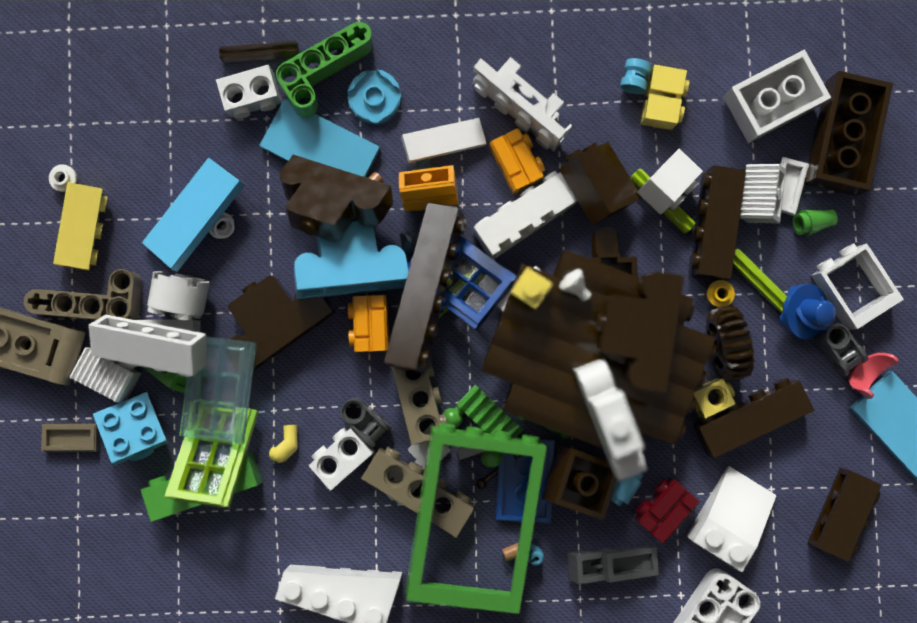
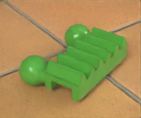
M476 385L466 393L456 404L455 408H448L442 413L445 414L448 424L456 426L455 429L460 427L463 421L462 415L466 413L488 434H494L498 430L511 433V437H517L524 431ZM486 450L481 453L480 458L486 467L494 468L501 463L503 452Z

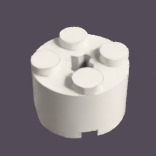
M154 271L147 302L148 312L162 315L165 312L175 313L174 318L181 320L200 319L204 315L209 281L204 282V279L177 273L168 277L166 276L167 272Z

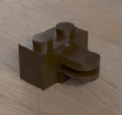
M607 226L596 230L591 238L592 258L589 259L638 277L637 256L620 257L619 235L617 231Z

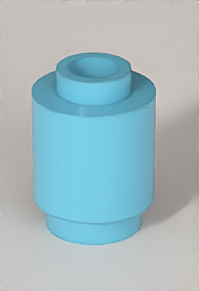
M639 473L622 481L617 480L611 501L619 506L623 502L628 505L642 484L640 480L643 474Z

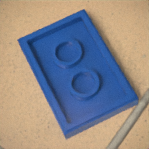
M539 439L547 448L534 523L551 524L552 502L542 499L554 462L555 440ZM502 453V461L498 465L496 521L522 522L532 456L521 455L515 460L512 456L514 454Z

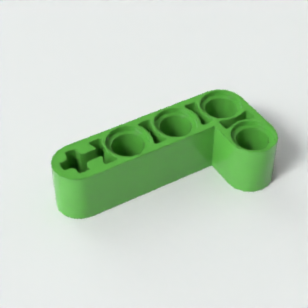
M355 22L278 67L276 76L281 90L299 116L308 118L313 116L318 110V103L312 86L371 52L373 48L372 32L366 23ZM334 50L343 51L340 55L331 54ZM311 63L320 64L315 69L308 68ZM289 76L296 77L293 82L284 81ZM302 98L311 99L308 104H298Z

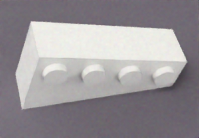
M553 171L542 180L543 184L536 188L534 186L529 187L520 194L521 197L514 202H507L497 210V213L490 217L487 216L475 224L473 235L489 257L492 259L497 258L578 203L561 172Z
M289 565L283 572L275 599L347 623H386L402 572Z

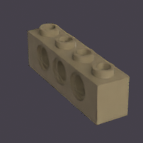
M381 447L361 479L417 513L420 496L413 493L412 485L417 482L422 483L424 468L413 461L407 464L400 459L401 454L390 447H387L386 450ZM392 468L401 469L404 478L399 482L392 481L389 477V470ZM438 477L431 522L457 538L474 510V505L470 503L472 498L459 490L457 493L452 492L447 488L448 483ZM440 497H445L450 500L451 506L449 509L442 511L436 507L435 501Z

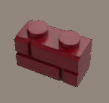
M671 477L667 481L662 479L655 486L653 491L656 494L649 502L647 500L641 502L635 511L637 516L634 518L663 544L700 503L698 499Z

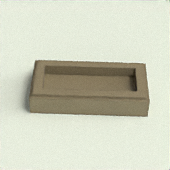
M96 423L42 424L41 452L100 451V432Z

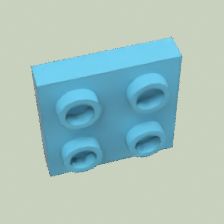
M147 392L93 414L113 466L127 460L136 461L151 455L155 448L168 443Z

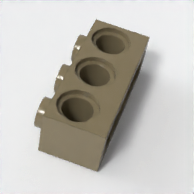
M432 362L425 369L424 375L421 374V377L417 380L408 379V371L392 368L411 445L429 442L430 434L422 433L421 423L426 419L434 420L436 427H438L439 423H447L445 414L440 415L437 404L442 403L438 387H432L430 379L435 376ZM418 393H426L428 395L429 401L426 406H415L414 397Z

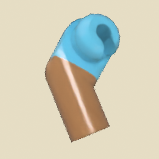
M518 543L502 549L507 562L516 559ZM531 543L528 562L536 566L543 562L544 555L538 546Z

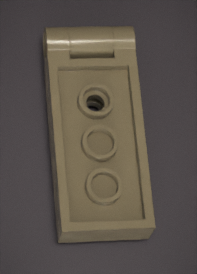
M0 307V367L56 384L69 386L72 380L70 375L76 366L86 332ZM29 341H31V348H30V349H29V347H28Z

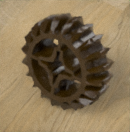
M722 306L708 312L705 328L707 335L715 338L714 344L717 348L712 358V363L715 365L719 376L725 381H736L751 376L754 369L755 359L753 354L755 351L750 336L751 331L747 327L744 315L734 306Z

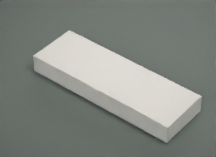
M479 118L402 134L401 136L408 163L486 145Z

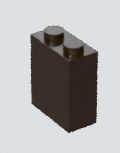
M595 142L583 149L582 152L580 149L574 151L566 157L567 163L559 168L592 226L626 209L642 198L637 193L636 186L609 142L599 146Z

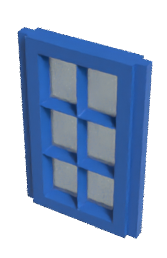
M461 236L459 240L460 254L458 259L454 260L452 267L453 280L445 293L446 307L477 330L511 289L516 275ZM411 259L410 262L407 264V265H408V271H409V269H410V265H411L412 259Z

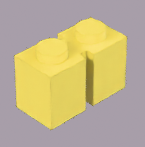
M660 65L653 66L648 78L645 95L648 97V100L644 101L640 125L673 130L678 123L682 122L685 107L681 106V97H686L689 88V80H685L687 70Z

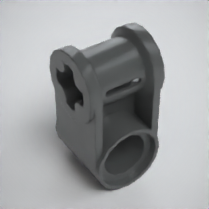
M831 324L825 330H820L819 334L815 336L817 344L828 357L832 367L843 377L849 375V370L859 363L868 361L866 352L844 325ZM832 330L836 334V339L833 343L829 339V334Z
M350 398L341 407V416L344 421L372 448L376 446L375 442L386 431L392 429V426L361 398ZM351 403L358 404L362 410L361 416L357 418L349 416L347 412L348 405ZM378 425L379 427L372 434H370V432Z

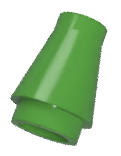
M833 209L801 210L793 217V227L798 235L807 237L827 227L836 225L838 217Z

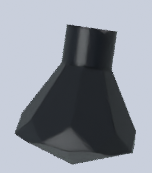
M402 232L400 233L401 245L413 257L419 233Z

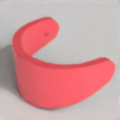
M888 353L869 355L867 362L859 363L852 368L849 374V383L865 398L872 399L874 394L869 388L873 381L884 370L896 365L899 360Z

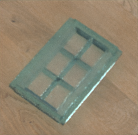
M206 337L207 365L194 376L187 377L179 436L244 444L256 342Z

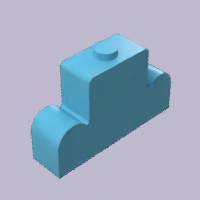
M352 221L339 242H332L317 236L319 257L313 253H304L297 257L295 261L294 281L297 299L403 289L409 272L405 252L396 245L385 246L381 249V252H378L374 227L362 226L358 221Z

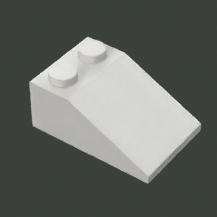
M727 466L686 536L699 546L743 572L758 546L776 495L732 467Z

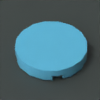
M367 70L361 72L352 80L348 88V102L350 109L358 119L365 123L379 124L387 122L395 116L400 107L401 93L399 85L392 75L383 70Z

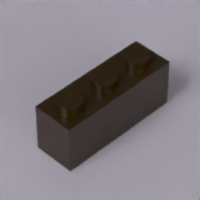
M839 468L807 543L849 562L850 557L854 556L858 549L857 541L861 532L868 526L869 513L872 506L880 498L879 490L882 484L851 470Z

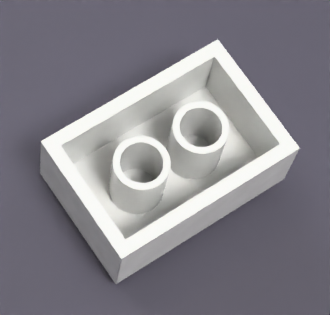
M804 49L731 87L723 98L746 141L750 143L818 108L828 101L831 96Z

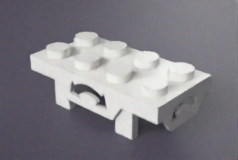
M511 57L498 72L480 59L473 68V71L477 74L473 79L474 89L482 97L486 98L488 96L496 102L494 105L504 115L509 113L515 118V124L524 132L529 130L534 134L536 142L546 150L550 148L552 151H555L572 128L570 124L564 129L555 121L559 116L557 110L564 102L554 93L547 100L516 74L521 65ZM518 83L521 85L519 89L524 96L532 98L533 95L539 103L533 106L517 93L513 86Z

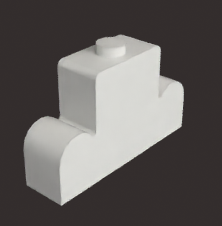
M598 359L573 369L614 477L618 481H622L647 471L644 458L640 452L644 450L628 405L623 393L615 388L611 373L604 360Z

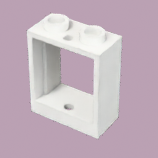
M853 243L839 252L841 254L839 258L834 261L832 258H829L816 266L818 271L811 275L816 285L824 292L827 301H830L835 306L836 315L841 323L849 330L862 327L904 300L868 244L856 247ZM855 258L880 296L852 313L827 275Z

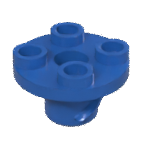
M812 284L794 285L788 290L783 313L780 316V324L792 336L810 339L819 334L820 330H825L833 323L836 309L830 301H827L824 292L818 286Z

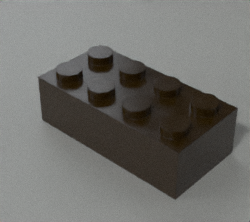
M838 71L826 80L825 87L831 98L820 107L804 184L858 196L871 190L893 83Z

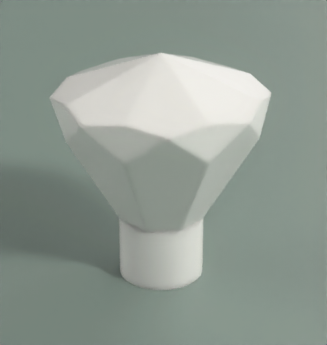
M580 269L573 270L567 274L559 285L562 291L577 295L583 302L591 297V293L585 287L583 272Z

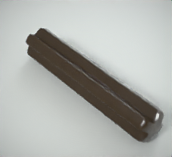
M296 41L221 46L219 48V57L223 63L293 58L299 54V45Z

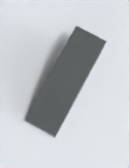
M655 546L614 547L567 552L569 580L577 584L607 581L610 583L659 575L657 547Z

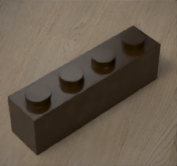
M713 165L706 173L702 174L700 188L704 189L703 198L699 200L697 205V215L700 216L699 226L695 227L693 233V242H696L695 253L691 254L689 268L693 269L692 276L724 281L731 279L746 170Z
M788 377L780 379L773 383L774 388L766 392L764 389L757 390L748 395L749 400L742 403L734 401L735 405L724 409L725 411L717 415L713 414L707 418L700 417L698 419L700 423L693 425V428L706 455L716 458L815 411L801 381L789 380Z

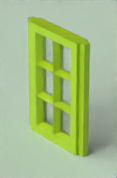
M196 402L165 497L173 500L229 508L259 412L245 407Z

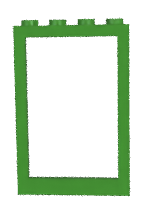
M439 423L438 427L431 426L406 582V600L519 614L547 447L542 441H539L538 436L523 434L522 438L511 437L512 434L506 431L497 430L494 434L483 433L484 430L477 427H467L466 430L455 429V425L448 423ZM443 444L532 456L510 591L421 581Z

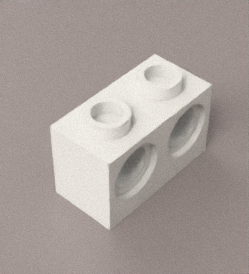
M269 65L216 80L224 110L231 118H245L250 115V112L256 110L269 111L276 108L277 104L282 103L274 72ZM269 86L266 94H257L260 87ZM243 93V97L239 102L232 103V98L235 94Z
M343 427L332 437L335 442L328 449L323 445L311 456L314 461L308 466L330 491L375 452L372 447L359 437L353 428L347 431ZM350 439L357 443L358 450L355 454H349L345 451L344 443L346 440ZM326 458H331L336 462L337 469L335 472L325 470L323 463Z

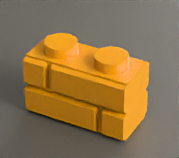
M516 128L490 142L489 148L513 195L542 181L544 177L542 173L545 172V167L539 157L534 158L530 150L533 148V144L527 133L522 134L520 129Z
M454 165L399 172V191L405 212L426 209L427 203L445 206L459 205Z
M354 296L353 303H348V318L353 319L354 330H349L350 347H354V352L387 351L389 346L387 296Z

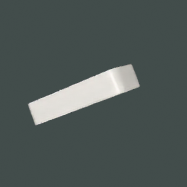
M714 568L706 573L673 623H750L760 608V600L752 590L724 570ZM719 580L724 582L721 588L716 585ZM748 594L747 603L739 606V598L742 595ZM709 601V609L704 613L699 612L700 605L703 602Z

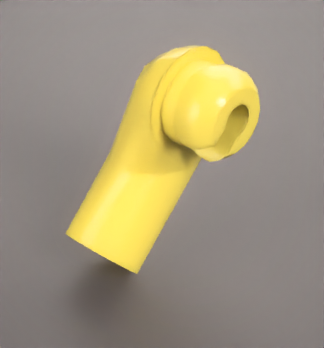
M297 425L283 426L284 440L277 447H272L269 451V457L272 461L278 463L285 462L296 452L298 448Z

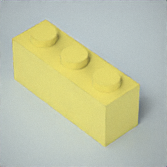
M67 182L53 261L54 265L90 271V265L96 266L98 250L93 249L95 238L101 239L103 223H99L98 219L100 212L105 213L108 199L107 196H103L102 188Z

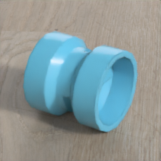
M627 59L624 67L626 74L621 79L620 88L632 94L646 93L648 86L646 78L651 73L652 64L643 59Z

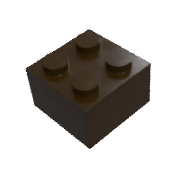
M559 446L542 499L604 520L617 479L614 477L608 461L573 448Z

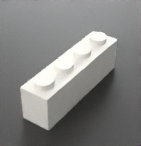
M104 315L89 325L91 356L104 358L106 361L125 362L130 366L149 367L159 372L169 371L178 373L183 377L194 376L207 365L206 334L110 315Z

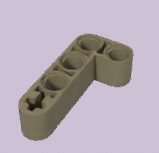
M118 269L110 275L107 295L33 289L25 295L23 301L26 310L33 314L98 320L104 315L136 320L140 313L143 282L137 273ZM129 276L130 285L128 288L123 289L122 280ZM71 298L73 305L72 308L69 311H67L65 304L67 300ZM40 300H50L51 306L40 305ZM95 301H98L100 309L94 314L92 306ZM126 303L127 312L124 316H121L119 308L121 304Z

